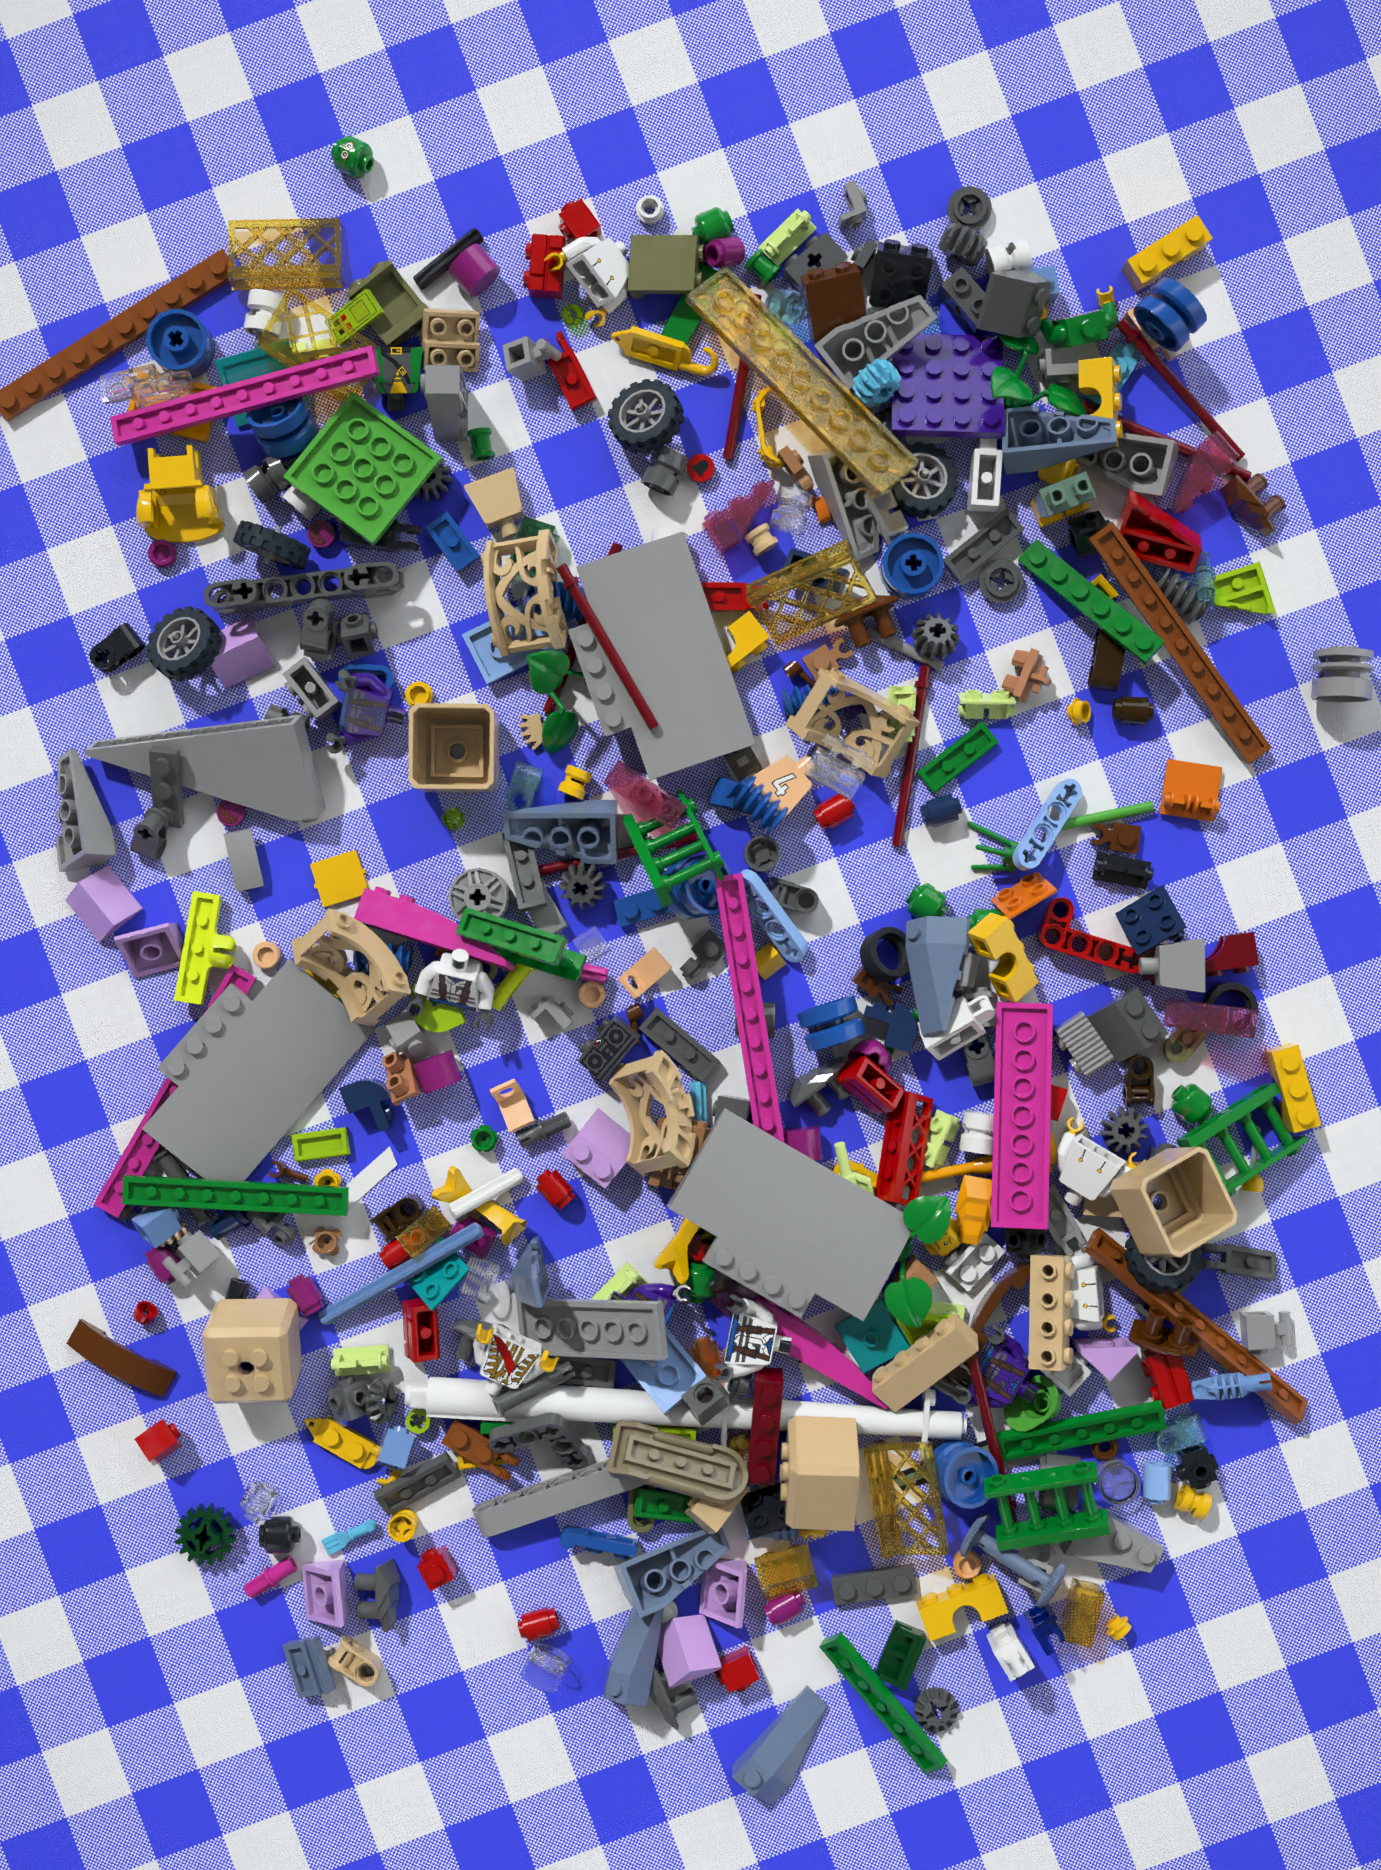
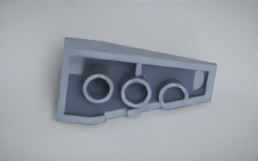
M925 916L906 921L905 948L921 1033L924 1036L947 1031L955 1002V997L952 995L956 980H961L963 971L959 970L963 954L967 955L970 947V938L967 933L970 931L971 919Z
M539 1235L533 1236L510 1273L511 1277H507L510 1294L515 1293L517 1301L536 1308L544 1306L551 1289Z
M722 1526L714 1534H708L702 1529L614 1567L626 1599L640 1619L666 1608L692 1582L730 1549Z
M664 1608L640 1619L632 1609L607 1665L602 1693L604 1699L624 1705L647 1706Z

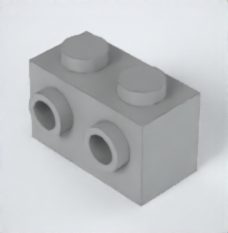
M305 657L282 674L288 681L285 683V686L294 697L299 695L305 704L302 705V708L311 719L316 717L323 721L342 706L341 700L313 664Z

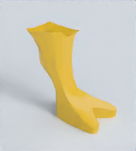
M450 1166L445 1185L435 1189L431 1197L435 1200L452 1203L473 1190L467 1184L461 1171L454 1166ZM490 1201L474 1209L502 1230L503 1235L500 1239L506 1248L519 1233L526 1229V1224L528 1223L526 1220Z
M686 1218L683 1219L676 1235L658 1254L654 1262V1267L659 1270L670 1269L681 1285H685L689 1277L688 1245L700 1228Z

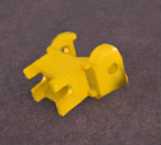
M186 445L187 455L162 457L159 453H155V449L147 448L150 483L144 484V489L139 490L136 519L137 524L146 531L147 535L156 540L164 539L171 543L201 541L217 535L223 531L225 526L216 492L209 485H203L201 453L198 450L195 451L193 445Z

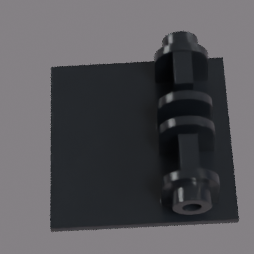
M781 1483L747 1493L740 1501L750 1540L789 1527L785 1521V1501H780Z

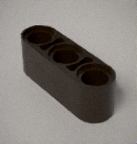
M1098 627L1089 671L1088 687L1116 692L1120 683L1125 648Z

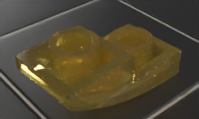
M434 1205L395 1238L409 1256L414 1259L452 1226Z

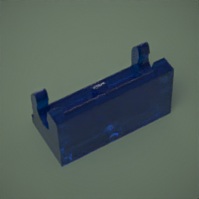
M1049 1602L1045 1607L1039 1608L1035 1605L1023 1612L1031 1631L1047 1656L1054 1653L1051 1643L1048 1642L1049 1635L1056 1634L1062 1643L1065 1642L1064 1634L1056 1622L1058 1619Z

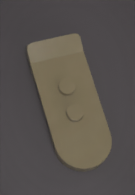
M620 1421L616 1425L607 1467L610 1476L613 1478L629 1479L720 1504L735 1500L747 1485L748 1469L746 1463L731 1448L718 1444L710 1445L663 1432L656 1427L638 1422Z

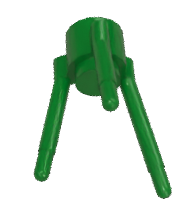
M971 821L967 823L969 827L1009 846H1005L1003 850L977 844L975 846L977 850L1001 856V862L1005 864L972 865V870L1008 871L1013 873L1015 868L1018 869L1012 859L1014 850L1019 844L1018 842L1002 837ZM1028 852L1023 853L1025 855V862L1027 861Z

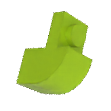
M416 985L411 986L413 993L410 994L411 998L416 995V992H414ZM427 996L423 998L425 1002L423 1013L420 1016L418 1014L413 1016L422 1028L431 1032H445L468 1022L462 1008L441 1003L436 1005L435 1002L426 1000ZM414 1004L417 1009L420 1008L419 1005Z

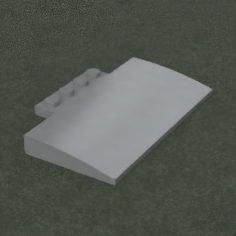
M683 532L576 567L587 601L659 723L652 730L648 729L591 628L586 623L569 629L568 632L605 737L632 728L650 781L756 745Z
M292 958L282 966L254 1000L231 982L157 1067L159 1071L178 1085V1087L143 1126L142 1130L204 1179L244 1181L375 1031V1028L351 1023L343 1001L305 969L295 966V961Z
M725 1108L667 1205L673 1212L716 1236L702 1260L704 1263L800 1318L813 1296L817 1294L864 1321L912 1230L905 1226L903 1220L904 1213Z

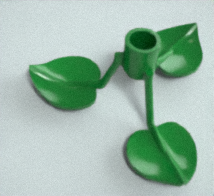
M998 333L1001 341L1006 346L1021 352L1022 358L1016 374L1010 369L1000 366L993 370L990 382L993 399L1004 398V409L1031 406L1042 397H1047L1048 402L1060 411H1065V413L1077 417L1082 414L1087 415L1086 409L1077 394L1060 384H1050L1048 390H1043L1032 398L1030 387L1019 378L1028 353L1037 355L1039 352L1037 340L1034 336L1017 338Z
M550 650L527 655L526 658L529 665L532 689L538 694L549 693L559 708V712H553L548 715L542 729L544 750L548 754H553L573 740L579 727L577 715L572 711L565 712L564 705L553 690L561 685L565 674L578 678H583L584 675L582 671L568 670L570 663L566 654Z
M948 1196L917 1197L910 1201L904 1210L903 1220L905 1226L912 1230L897 1260L900 1262V1282L890 1283L886 1287L885 1303L890 1313L897 1320L911 1327L918 1328L922 1325L931 1308L933 1296L930 1286L923 1279L911 1277L905 1280V1259L912 1252L911 1241L916 1235L924 1244L935 1243L945 1235L951 1219V1205Z

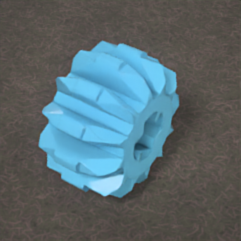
M875 359L872 364L867 363L863 370H859V375L853 379L854 385L852 389L857 398L868 408L872 406L878 407L882 402L887 403V400L894 396V392L900 388L901 377L891 362H888L886 359Z

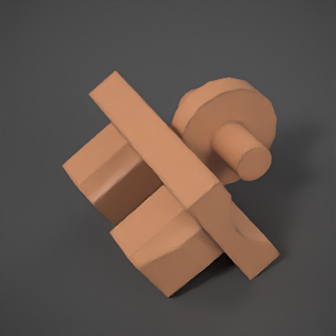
M1033 648L1030 649V652L1015 651L1011 664L1021 668L1022 672L1019 678L1007 674L1002 684L1004 690L1009 691L1018 701L1026 703L1030 690L1033 693L1039 694L1042 685L1050 687L1052 683L1051 679L1045 677L1048 667L1041 665L1043 656L1039 654V650Z
M397 1052L384 1056L382 1062L383 1067L386 1068L388 1078L386 1084L387 1089L390 1091L392 1103L398 1106L408 1098L419 1096L420 1083L413 1067V1057L409 1059L404 1053L399 1055Z

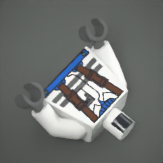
M456 949L452 954L443 953L440 961H433L421 971L414 989L416 995L409 1000L407 1005L408 1013L411 1005L417 1004L420 1006L418 1014L420 1016L425 1007L423 998L427 996L426 1000L471 1011L478 1012L480 1008L481 1013L474 1020L475 1030L479 1028L480 1020L482 1019L486 1021V1031H488L493 1024V1017L489 1014V1010H492L494 985L488 975L483 972L482 963L479 960L469 958L468 952L463 949Z
M735 1294L730 1295V1298L736 1301L735 1305L732 1307L726 1306V1309L733 1313L724 1356V1363L728 1365L720 1363L714 1365L715 1369L722 1370L721 1376L714 1377V1379L722 1383L729 1382L731 1378L746 1376L763 1369L765 1365L771 1363L773 1351L789 1354L792 1338L776 1335L777 1321L774 1320L773 1314L758 1301L742 1299Z

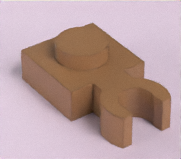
M788 445L778 451L777 458L784 462V468L791 478L796 481L803 494L805 495L812 490L814 483L803 470L802 464L804 461L795 449L791 451Z
M844 637L835 642L833 649L829 650L827 645L824 644L802 658L804 665L815 681L820 676L817 674L820 668L829 671L831 668L839 669L840 666L837 660H846L853 655V650L847 653L840 652L839 646L846 641Z

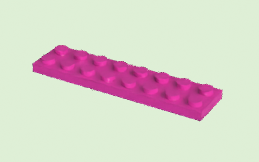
M996 1002L991 1227L1048 1229L1053 1004Z

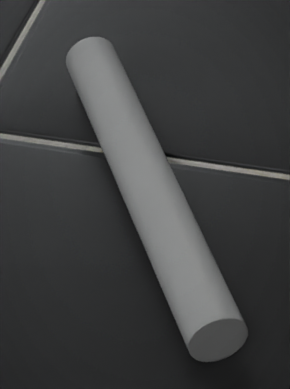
M872 625L868 630L869 637L941 672L945 664L944 661L936 657L931 661L928 654L921 657L920 649H914V646L894 636L881 639L878 628Z

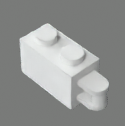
M980 438L978 449L975 448L971 454L967 511L995 513L999 507L1002 450H996L997 439Z
M961 996L954 1002L946 1032L924 1036L921 1033L920 1023L918 1022L916 1025L925 1048L939 1061L985 1034L986 1032L982 1024L991 1020L995 1016V1011L988 996H979L970 1002L964 996Z
M1010 1621L1006 1624L999 1623L991 1628L990 1633L986 1635L994 1655L1010 1681L1035 1668L1026 1647Z

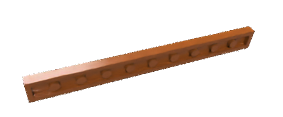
M222 248L2 388L0 390V414L7 422L11 421L146 335L151 321L158 314L169 309L185 310L239 276L240 274L224 249Z
M1110 522L1088 539L1152 631L1164 640V648L1244 761L1250 764L1270 750L1272 747L1115 524Z
M1100 1227L1092 1232L1084 1250L1087 1254L1151 1307L1158 1306L1163 1308L1167 1312L1166 1319L1174 1326L1178 1316L1184 1315L1193 1319L1195 1324L1189 1338L1231 1373L1240 1372L1247 1376L1269 1372L1271 1380L1260 1381L1259 1384L1272 1383V1391L1266 1390L1255 1393L1292 1424L1295 1425L1302 1421L1308 1404L1307 1399L1178 1292L1169 1293L1167 1291L1164 1294H1159L1157 1290L1149 1291L1144 1288L1145 1285L1142 1283L1138 1284L1133 1279L1135 1277L1133 1273H1129L1126 1267L1128 1265V1262L1124 1260L1126 1249Z

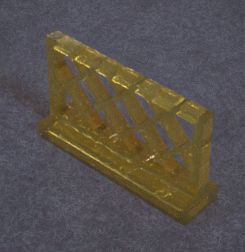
M340 218L228 220V280L232 290L343 288ZM323 227H334L335 234L327 242L317 234ZM275 228L281 234L270 243L262 234L267 229ZM295 228H303L308 232L299 243L289 235ZM235 229H248L252 235L242 244L235 237ZM286 238L294 247L286 255H283L276 247ZM312 238H315L323 246L312 255L304 246ZM257 239L267 246L258 256L248 249ZM328 250L335 256V264L323 265L318 258ZM271 251L281 259L275 266H267L262 261ZM299 251L309 258L303 265H295L290 261ZM243 252L253 259L247 266H236V259Z
M292 286L288 287L263 331L253 343L254 346L287 368L312 362L308 359L311 357H315L316 361L320 360V355L330 353L338 355L340 351L356 350L357 348L371 345L379 347ZM292 295L302 302L303 314L289 316L287 302ZM307 306H309L310 308H312V309L315 310V311H314V312H308V307H307ZM284 311L285 317L278 318L281 312ZM321 314L325 317L328 330L313 333L310 315ZM305 317L309 334L294 336L290 319ZM286 320L289 338L278 339L269 333L275 322ZM331 322L337 325L339 328L333 329ZM340 330L347 332L352 346L337 349L333 332ZM329 333L333 350L318 353L314 336ZM310 337L314 354L303 356L297 351L295 340ZM355 338L363 344L356 345ZM291 341L292 347H290L284 342ZM369 379L360 381L355 389L345 385L323 392L342 404L352 391L359 396Z
M848 539L747 584V600L751 607H755L777 645L877 601V596L855 558ZM851 564L854 569L851 578L837 575L839 568ZM819 577L830 579L826 590L813 587V581ZM834 581L848 584L845 595L831 591ZM853 586L865 589L868 594L859 599L850 597ZM793 589H799L804 591L801 601L787 598L788 592ZM809 592L823 596L820 606L805 603ZM828 598L842 601L840 607L835 610L824 608ZM772 600L779 602V606L776 612L765 610L762 603ZM784 604L798 607L795 618L780 614ZM803 609L817 613L815 619L810 621L799 618ZM777 621L791 623L790 630L779 634L775 628Z
M876 1440L864 1447L881 1557L892 1558L895 1555H947L949 1553V1546L931 1442L886 1443L885 1440ZM887 1450H894L903 1458L897 1467L889 1460ZM914 1450L924 1451L925 1462L922 1466L910 1456ZM905 1462L917 1471L912 1480L900 1470ZM920 1475L929 1482L930 1490L927 1494L915 1484ZM895 1476L907 1485L902 1494L893 1487L892 1480ZM910 1489L922 1499L917 1507H914L905 1498ZM900 1503L912 1513L907 1521H904L898 1515L897 1507ZM925 1503L934 1511L932 1521L920 1512ZM914 1517L927 1527L921 1535L909 1525ZM904 1531L916 1540L913 1547H903L902 1534ZM929 1531L938 1537L939 1547L931 1546L924 1539Z

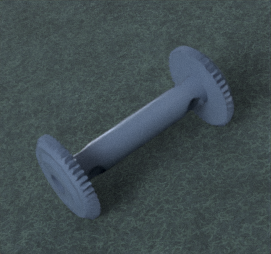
M988 1514L980 1515L960 1547L961 1556L965 1558L974 1546L982 1548L987 1554L1041 1588L1043 1591L1036 1606L1039 1608L1045 1607L1053 1598L1066 1573L1065 1565L1060 1564L1051 1576L1044 1573L1039 1567L1012 1549L998 1551L996 1539L984 1532L990 1516Z

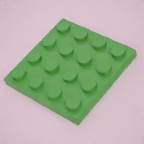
M352 391L285 473L283 478L288 484L374 546L442 462V457Z

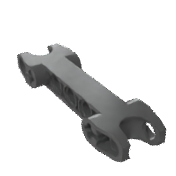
M392 563L355 564L344 569L255 580L242 578L215 582L204 589V598L206 605L221 614H242L258 612L264 608L311 603L314 599L321 597L328 600L392 595L404 588L403 573L398 571V567ZM386 574H393L389 582L382 583L383 577ZM338 579L339 587L335 591H327L326 585L328 581ZM304 582H310V592L306 595H300V585ZM278 585L283 586L284 592L282 596L272 598V589ZM217 588H222V589L218 590L216 593H214V594L212 595V599H213V602H212V600H211V593H212V591H213L214 589H217ZM226 594V600L223 603H219L220 597Z

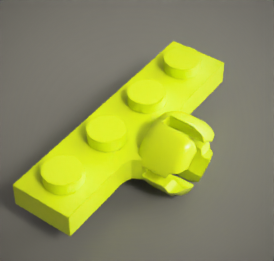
M195 891L192 893L174 1001L204 1005L210 970L215 967L229 969L234 963L235 957L221 954V950L236 952V940L233 937L217 933L223 897L221 895Z

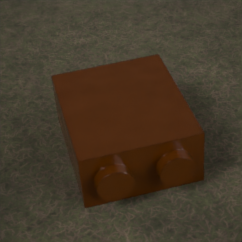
M840 262L834 266L835 268L827 270L815 268L809 270L806 275L800 276L810 339L813 345L818 343L836 327L867 316L861 274L855 263Z

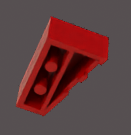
M1129 489L1116 527L1140 560L1193 574L1202 551L1201 536Z

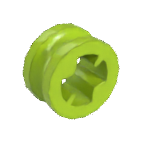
M411 1409L405 1423L412 1433L420 1434L429 1428L432 1417H426V1409ZM417 1413L419 1417H425L426 1420L423 1421L424 1426L412 1423L415 1418L414 1414Z

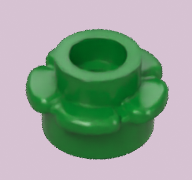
M481 1125L478 1129H474L470 1136L473 1142L472 1146L477 1151L489 1152L494 1149L495 1143L498 1141L496 1131L491 1130V1127L488 1125ZM482 1136H486L487 1140L482 1141Z

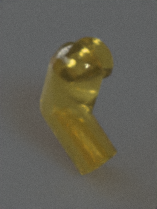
M735 1434L729 1439V1448L736 1451L744 1460L742 1450L748 1447V1439L743 1434L739 1436Z

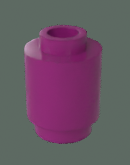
M738 237L714 239L704 249L705 261L715 268L739 265L745 257L744 244Z
M160 1245L156 1249L152 1248L144 1255L148 1260L146 1262L161 1284L167 1281L170 1285L176 1281L162 1265V1262L169 1256L176 1263L180 1262L170 1246L161 1247Z
M300 1274L288 1282L290 1287L286 1291L290 1298L297 1303L299 1313L302 1312L307 1317L324 1306L321 1300L323 1296L310 1275L304 1277L303 1274Z
M789 1587L769 1599L768 1604L763 1606V1609L769 1621L775 1627L778 1624L783 1625L803 1613V1605L806 1604V1601L798 1589L793 1591Z

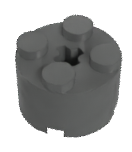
M1046 1453L1045 1456L1040 1455L1038 1470L1072 1465L1080 1462L1081 1458ZM1080 1484L1063 1487L1068 1511L1072 1514L1077 1512L1076 1506H1078ZM1052 1489L1036 1491L1038 1507H1041L1042 1510L1057 1512Z

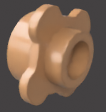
M322 1226L317 1227L314 1231L316 1237L312 1246L313 1251L316 1254L329 1253L332 1256L337 1255L340 1251L338 1241L342 1236L341 1231L337 1228L327 1230ZM326 1238L330 1241L328 1244L325 1243Z

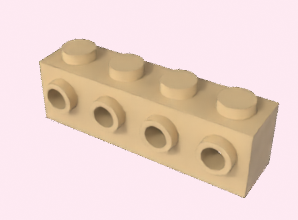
M1030 1255L1029 1369L1064 1371L1069 1369V1365L1073 1362V1349L1069 1348V1336L1073 1335L1074 1330L1073 1320L1070 1319V1308L1074 1304V1293L1070 1291V1279L1074 1277V1263L1070 1262L1071 1256Z
M955 1313L948 1319L941 1320L935 1329L927 1335H921L906 1351H900L890 1363L879 1367L872 1376V1392L896 1413L979 1351L978 1334Z

